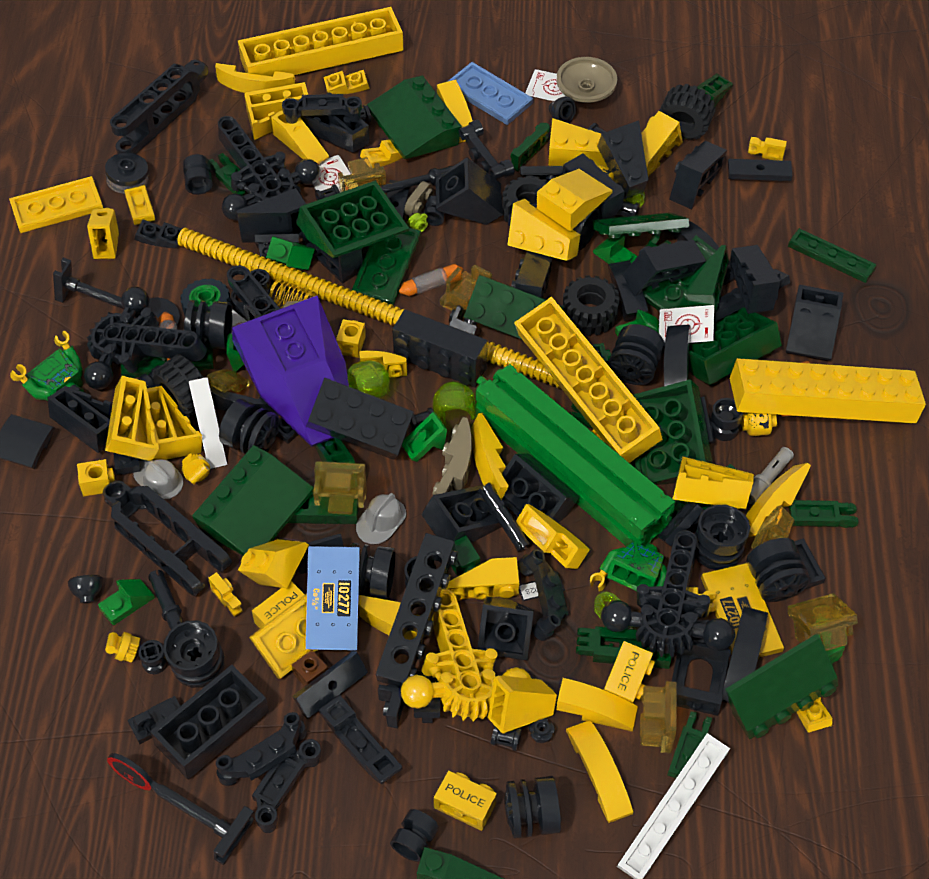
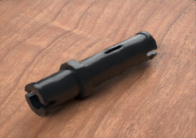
M488 483L483 486V489L480 488L478 493H480L488 505L489 513L494 514L517 552L530 545V541H528L506 508L507 503L505 500L500 499L492 484Z
M156 570L148 575V579L161 606L162 618L167 621L170 630H172L176 625L184 622L181 616L182 610L179 605H176L164 572L158 570V576Z

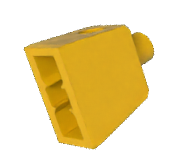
M110 208L94 209L87 225L93 258L115 259L119 235L115 210ZM103 237L107 239V243L102 241Z

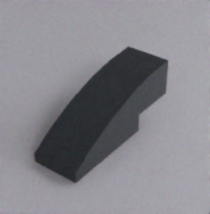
M630 260L608 264L612 284L619 293V305L624 321L635 320L637 310L648 312L643 291H641V294L634 296L622 275L631 265Z

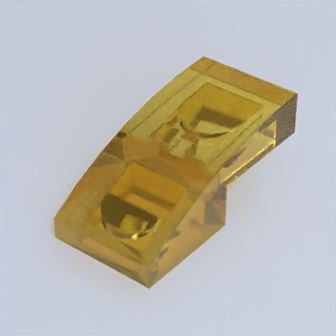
M229 369L218 370L207 375L209 385L223 393L229 390L239 392L251 385V380Z
M777 506L766 518L754 538L751 546L752 549L772 539L788 538L794 518L783 506Z

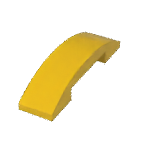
M219 63L215 65L217 81L228 88L243 93L295 84V75L292 73L275 71L273 77L237 72L234 65Z
M589 720L567 728L566 732L575 752L579 753L608 823L632 815L633 809L621 776L594 724Z

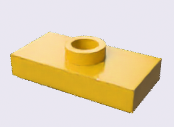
M145 185L124 190L134 225L141 224L142 219L146 221L155 220Z

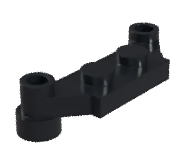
M343 94L302 95V98L299 100L294 98L285 99L282 102V110L285 114L286 122L290 124L296 123L301 116L345 115L350 121L357 122L361 118L362 101L356 96L346 99L343 97Z
M479 120L469 122L467 126L459 129L461 139L467 142L471 160L475 161L479 167L496 180L502 177L508 178L515 174L514 166L509 159L497 163L478 137L484 134V130Z
M534 549L531 553L523 555L517 561V567L525 576L534 575L543 618L532 625V632L537 639L545 641L553 635L554 630L560 626L561 620L567 617L569 613L559 573L554 571L545 561V555L540 549Z
M295 712L286 714L284 724L279 731L238 757L230 758L228 755L218 757L216 760V774L220 783L230 786L235 784L239 778L248 777L252 781L296 753V743L302 741L307 735L305 724L300 720L299 715Z
M308 739L303 741L296 753L267 772L252 794V799L257 802V810L255 812L256 823L263 832L271 833L276 829L278 821L276 811L302 771L307 767H315L319 764L321 747L316 740Z

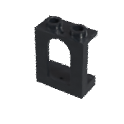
M692 639L693 648L691 651L685 650L682 656L677 653L667 704L718 716L731 650H715L708 647L707 644H702ZM701 659L711 665L713 674L709 692L684 686L687 667L693 660Z

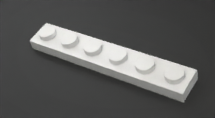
M708 733L706 734L617 866L619 869L634 879H643L729 752V747Z

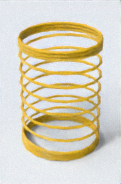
M277 279L273 283L269 296L272 298L275 286L281 281L274 299L276 304L279 301L277 305L279 307L286 288L285 282L282 279ZM296 285V288H297V293H296V295H297V297H298V292H299L300 290L302 291V288L305 289V287H301V286H297V285ZM293 286V291H292V293H291L292 299H293V295H294V290L296 289V288H294V286ZM306 291V295L303 300H306L309 295L311 298V292H313V297L316 296L315 291Z

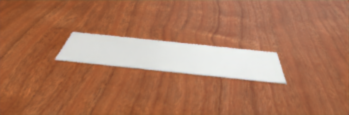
M208 378L189 381L206 460L210 469L225 466L227 462L223 444L219 440V426Z

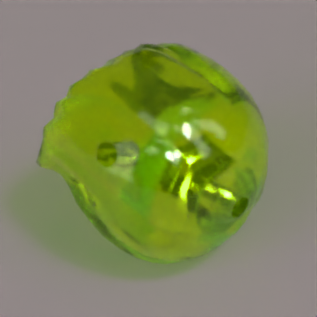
M364 360L353 364L348 369L349 387L380 399L386 395L390 386V376L381 363L373 360Z
M452 381L443 384L436 391L432 407L445 427L447 426L445 412L452 409L467 411L471 415V420L475 419V396L468 386Z

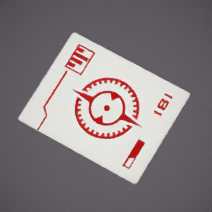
M535 69L525 94L555 101L560 97H567L557 86V74Z
M339 155L328 158L319 164L321 176L313 184L316 190L322 191L331 188L333 184L337 185L340 193L358 187V184Z
M714 305L660 309L659 334L664 342L667 326L674 325L691 326L690 343L713 341Z

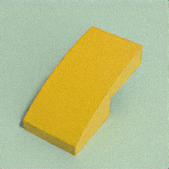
M390 140L381 141L378 148L362 149L360 157L369 169L382 167L403 158Z

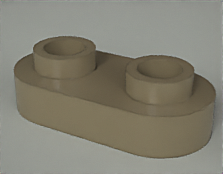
M425 181L419 184L406 202L404 209L406 215L411 217L415 213H422L427 199L434 196L432 184Z

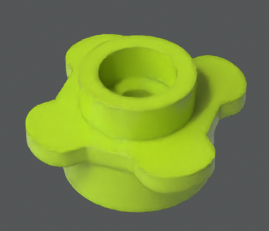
M415 213L408 219L407 225L412 229L422 232L428 226L426 222L428 216L425 213Z

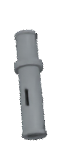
M782 447L762 473L754 477L748 500L749 504H754L788 462L793 459L794 454L789 448Z

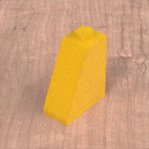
M495 676L488 719L502 734L552 716L554 714L557 694L540 679Z

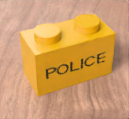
M290 581L287 589H279L252 610L254 623L261 629L305 594Z
M624 641L604 690L631 703L634 702L635 698L640 700L645 685L641 684L644 674L650 675L655 661L651 660L653 653Z
M448 770L434 796V808L482 831L496 806L497 793L486 784L478 785L470 781L466 775L459 772L455 774Z

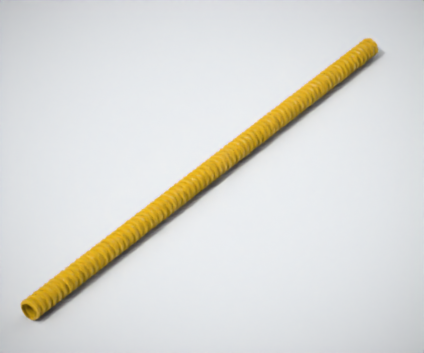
M183 228L178 235L177 241L181 247L190 248L192 251L202 253L210 258L213 257L232 266H244L250 272L256 269H263L269 273L270 280L273 279L274 282L277 279H282L284 282L287 281L288 283L305 287V289L313 290L316 296L324 301L333 302L335 305L340 304L341 307L346 306L348 310L358 311L359 314L364 313L365 316H371L372 319L377 318L378 321L383 320L385 324L389 323L391 326H394L404 309L400 310L399 307L394 308L392 304L388 305L387 302L382 303L379 299L369 298L368 295L363 296L362 293L357 294L355 290L345 289L344 286H338L336 283L326 282L325 279L320 280L319 277L314 278L312 274L302 273L301 270L296 271L293 267L284 266L282 263L278 264L277 261H272L269 258L266 259L263 256L260 257L258 254L254 255L253 252L242 250L239 247L236 248L234 245L230 246L229 243L213 239L210 236L207 237L205 234H200L194 230ZM488 341L487 362L490 360L492 364L497 363L498 366L501 367L503 365L504 368L511 364L518 373H523L524 376L530 375L531 379L543 380L545 384L549 382L550 386L556 385V388H561L538 359L528 358L526 354L521 355L520 352L514 353L513 349L502 348L499 344L495 346L494 342L489 343Z

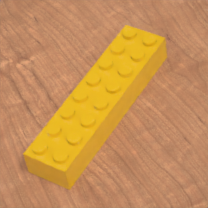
M388 7L238 40V46L245 73L273 77L274 72L277 71L298 75L403 51V32L392 8Z
M552 297L514 322L519 336L600 438L627 462H632L663 440L658 425Z
M737 358L730 375L737 412L917 423L926 405L916 372L911 370Z

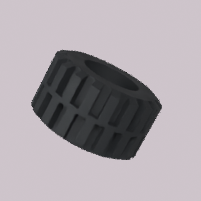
M680 84L668 91L659 111L680 122L683 140L685 138L693 140L694 138H700L701 135L703 136L706 133L715 113V103L713 100H710L711 96L706 94L705 90H700L695 85L692 87L689 84L684 86Z
M526 176V178L518 177L517 180L510 181V185H506L505 191H503L502 211L503 219L505 222H508L509 226L513 203L526 199L530 202L529 204L537 208V191L548 182L547 180H540V177L536 176L535 178Z
M590 275L585 276V278L578 277L576 281L572 280L569 286L565 288L563 293V311L581 333H586L588 336H591L592 333L600 335L601 331L605 333L609 330V327L612 328L617 320L619 307L618 290L615 289L612 283L608 284L607 279L604 278L602 280L599 276H595V278L590 277ZM585 304H593V305H596V306H595V307H589V306H585Z
M175 355L153 370L154 383L156 387L162 386L178 405V410L183 416L189 418L196 413L189 381L202 379L203 376L188 359L181 355Z

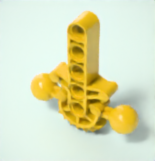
M442 589L439 596L442 597L441 607L438 612L434 611L431 619L434 621L433 628L441 653H428L422 667V673L425 676L436 677L439 682L431 683L429 679L421 675L410 676L401 686V697L412 708L425 707L431 702L432 698L441 697L444 712L451 711L452 717L459 715L463 721L470 717L474 722L477 717L484 719L489 712L495 677L493 666L498 654L496 650L491 648L486 651L472 649L457 598L452 591ZM517 667L508 669L502 675L532 679L527 671Z

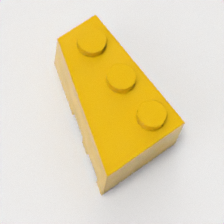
M305 82L244 93L254 140L273 132L271 117L282 111V102L285 99L294 98L299 100L302 98V95H308Z
M552 118L548 166H563V164L584 153L596 165H603L608 168L597 147L601 133Z
M526 199L513 203L508 246L566 261L577 256L580 241L579 233L573 229L571 231L567 230L529 204L530 202Z
M125 376L120 378L115 388L105 451L153 461L159 451L158 443L155 440L154 422L151 420V407L145 381Z
M162 386L147 388L151 407V420L154 422L155 440L159 446V451L154 460H166L187 456L190 453H201V433L191 426L190 420L187 416L182 415L178 410V405Z
M682 457L673 500L712 505L725 504L736 509H746L754 474Z

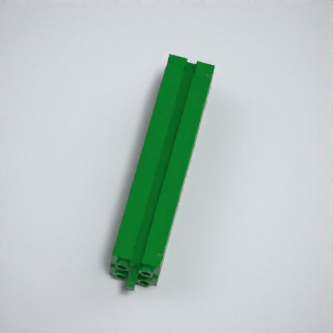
M511 364L503 369H499L494 374L493 381L487 380L483 376L477 379L476 383L479 386L476 389V417L478 413H483L493 432L518 454L529 453L580 496L576 504L625 546H628L631 542L645 546L651 544V540L655 537L659 538L658 535L672 520L670 514L674 511L675 501L670 496H666L663 493L664 491L522 373H518Z

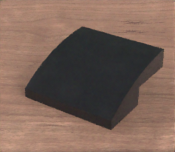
M11 414L0 430V459L35 469L42 450H47L55 427Z

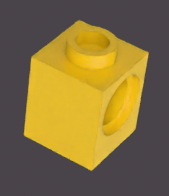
M343 319L336 341L342 355L359 358V351L362 350L366 338L365 323Z
M106 459L77 464L79 485L83 497L102 494L106 485L115 481L113 468H108Z

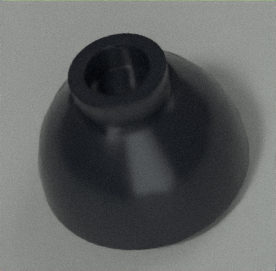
M560 97L550 103L549 112L552 118L570 123L575 116L576 105L572 98Z
M83 575L68 580L70 591L80 599V603L95 602V596L100 592L103 585V577L100 575Z

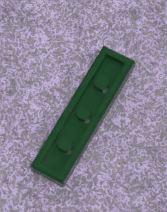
M800 228L788 243V247L864 283L868 281L876 269L877 264Z

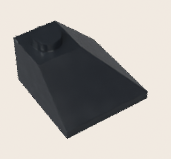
M486 596L482 608L477 649L486 651L491 648L496 650L497 656L527 660L534 610L512 600Z

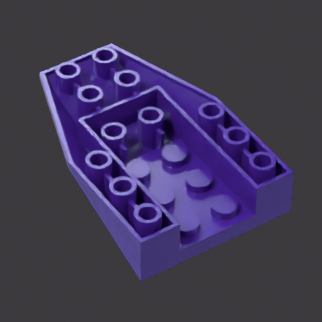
M318 296L232 327V341L260 397L311 447L335 438L306 427L324 378L349 387L346 362Z

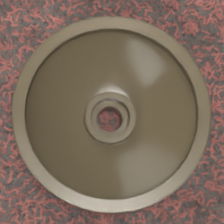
M578 57L565 62L559 68L556 82L559 90L565 96L578 102L592 103L603 100L614 92L617 86V74L611 65L601 59Z

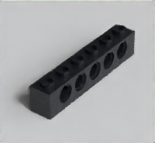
M425 533L375 674L377 681L393 684L401 688L403 682L408 677L417 675L418 669L415 666L417 660H422L426 645L423 643L426 635L430 636L433 630L434 621L431 619L434 611L438 612L441 607L442 597H439L442 588H447L450 580V574H448L450 565H455L458 557L455 541ZM433 561L442 563L437 569L429 567V564ZM425 584L434 586L430 592L420 590ZM417 607H422L426 610L420 616L412 614L413 610ZM408 631L417 632V636L412 640L404 638L405 633ZM401 654L409 656L408 661L404 664H399L395 661Z

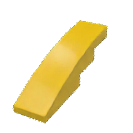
M478 413L471 427L472 450L476 467L483 485L491 483L502 500L509 487L502 476L506 466L499 456L503 446L483 413Z
M804 463L793 466L778 477L760 495L746 514L750 525L748 537L756 536L763 522L774 521L780 507L792 505L811 467L810 464Z

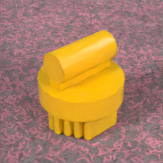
M190 453L182 460V472L185 478L195 485L208 476L210 466L201 454Z
M112 632L108 635L105 651L109 654L116 653V660L133 662L140 644V638L132 636L127 632H123L120 637L117 633Z

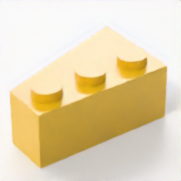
M660 111L649 119L647 127L641 132L648 176L660 166L659 161L664 156L669 157L672 154L670 150L675 145L680 146L683 143L680 122Z

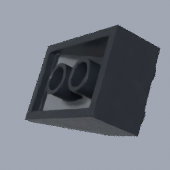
M484 485L437 494L431 497L421 515L436 536L452 541L467 536L469 541L473 543L502 527L494 514L489 513L488 505L480 493H478V490L480 488L483 489Z

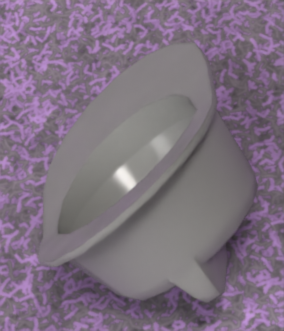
M141 460V471L133 473L135 480L140 486H149L164 500L177 496L183 487L182 475L167 460Z
M393 493L389 495L382 494L373 498L356 524L358 537L368 544H380L388 540L406 517L404 505L395 498Z

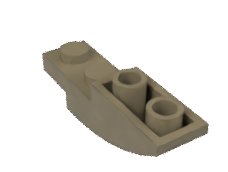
M465 417L462 418L459 425L456 424L451 435L452 439L450 443L446 442L443 448L442 455L445 456V466L442 471L443 478L440 482H436L433 495L464 489L467 483L471 465V431L468 419Z

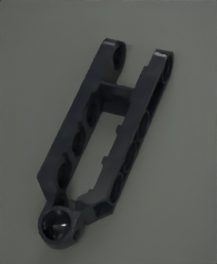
M191 60L185 66L174 63L111 118L110 125L113 134L123 136L116 143L117 154H137L195 102L200 90V83L208 75V66L204 62ZM174 75H180V76H181L180 78H177V79H172V78H171V77L174 76ZM160 87H167L166 90H163V91H159V90H158V88H160ZM177 98H185L183 101H175ZM146 99H154L150 103L144 102ZM166 109L172 110L170 113H162ZM119 123H126L124 127L116 126ZM126 145L131 146V148L127 150L121 149L123 146Z
M236 265L228 270L227 280L233 290L231 293L232 306L246 321L280 309L246 267ZM235 275L244 276L242 280L233 279Z
M114 481L103 489L104 499L112 507L111 517L115 520V529L192 596H196L205 588L204 583H200L189 571L188 566L184 564L192 555L197 552L219 572H224L232 565L231 558L219 545L149 486L130 488L123 481ZM146 509L184 541L185 544L174 553L169 550L166 551L156 543L152 535L149 537L142 531L136 521L132 522L128 518L137 510Z

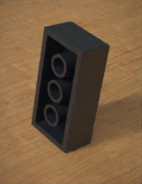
M404 309L392 328L394 354L405 357L406 362L417 365L421 369L433 371L442 377H448L459 381L463 385L475 388L477 386V379L483 376L487 369L488 340L406 309Z
M324 378L306 427L394 460L398 456L414 411Z
M230 665L153 728L150 733L155 746L189 780L269 712L267 700L233 665Z

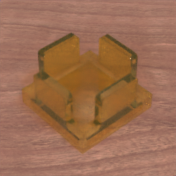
M367 157L348 162L350 175L343 176L342 172L338 173V184L341 192L375 180L379 186L386 184L384 167H380L379 163H375L374 168H372Z
M473 265L471 274L466 271L462 273V269L457 267L446 280V292L440 298V305L451 311L453 309L456 310L457 305L467 309L478 276L483 275L492 279V273L477 265Z
M316 462L313 491L315 505L320 506L321 497H329L328 513L351 515L354 499H358L359 508H364L367 495L365 464Z
M834 593L788 606V615L794 621L796 639L802 643L813 635L820 634L826 651L847 645V636L853 635V625L858 624L857 614Z
M666 681L665 687L644 686L641 696V702L644 703V713L640 714L641 745L660 747V753H671L676 734V682Z

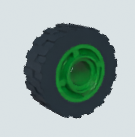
M211 278L196 280L194 283L187 285L180 297L184 316L190 300H197L199 304L202 300L206 301L209 311L214 301L231 303L227 286L221 281Z

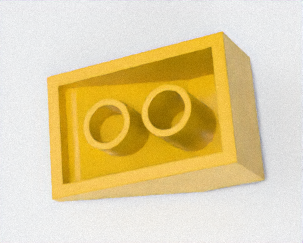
M577 169L551 179L537 191V210L571 231L608 198L613 190L584 171Z

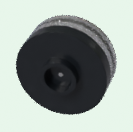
M119 153L109 158L105 164L106 183L112 190L118 193L125 194L124 190L143 185L146 187L148 184V164L144 158L137 154Z

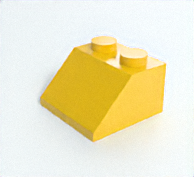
M277 539L249 548L242 557L238 571L259 585L287 589L309 544L306 542Z

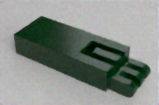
M315 490L288 523L357 524L358 490Z
M596 626L595 629H577V635L580 637H577L576 644L579 646L576 647V654L593 656V662L614 664L624 641L642 649L643 647L641 642H637V630L626 629L622 632H613L601 626ZM602 641L619 643V647H612L613 643L602 645ZM656 651L651 657V660L655 661L653 668L669 669L671 656L664 653L661 658L659 652Z

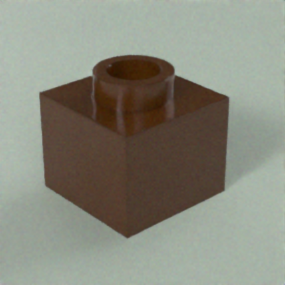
M310 650L292 664L294 676L304 687L328 670L326 664L313 650Z

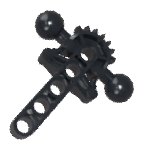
M224 116L219 119L218 138L241 168L240 171L232 173L231 188L233 191L245 190L248 192L244 196L234 193L224 198L221 209L228 219L236 221L238 220L237 210L296 188L300 194L301 189L296 185L298 183L312 185L319 180L321 169L316 161L303 159L297 163L294 172L290 173L285 166V153L279 151L275 155L263 157L233 117Z
M140 287L127 288L121 297V304L124 309L122 314L108 312L106 317H101L99 322H94L95 327L89 330L91 335L87 337V346L91 355L98 361L88 365L85 369L84 378L89 387L95 390L105 389L113 381L114 374L110 367L112 362L115 364L121 363L129 373H134L138 369V364L145 356L171 359L175 355H181L189 361H199L206 355L207 347L193 331L157 327L160 320L148 308L150 302L148 293Z
M688 530L679 531L674 537L664 585L649 587L641 584L637 587L636 603L640 606L641 613L633 612L631 607L621 600H612L604 606L601 612L602 623L608 630L613 632H622L628 629L629 626L640 627L636 632L637 642H641L643 649L649 648L651 653L659 652L661 658L664 653L669 654L672 658L676 652L682 656L685 650L691 651L693 648L692 637L704 639L708 647L715 650H724L730 647L735 639L734 627L726 619L713 618L706 624L697 623L698 618H705L709 615L710 597L688 591L697 544L696 535Z

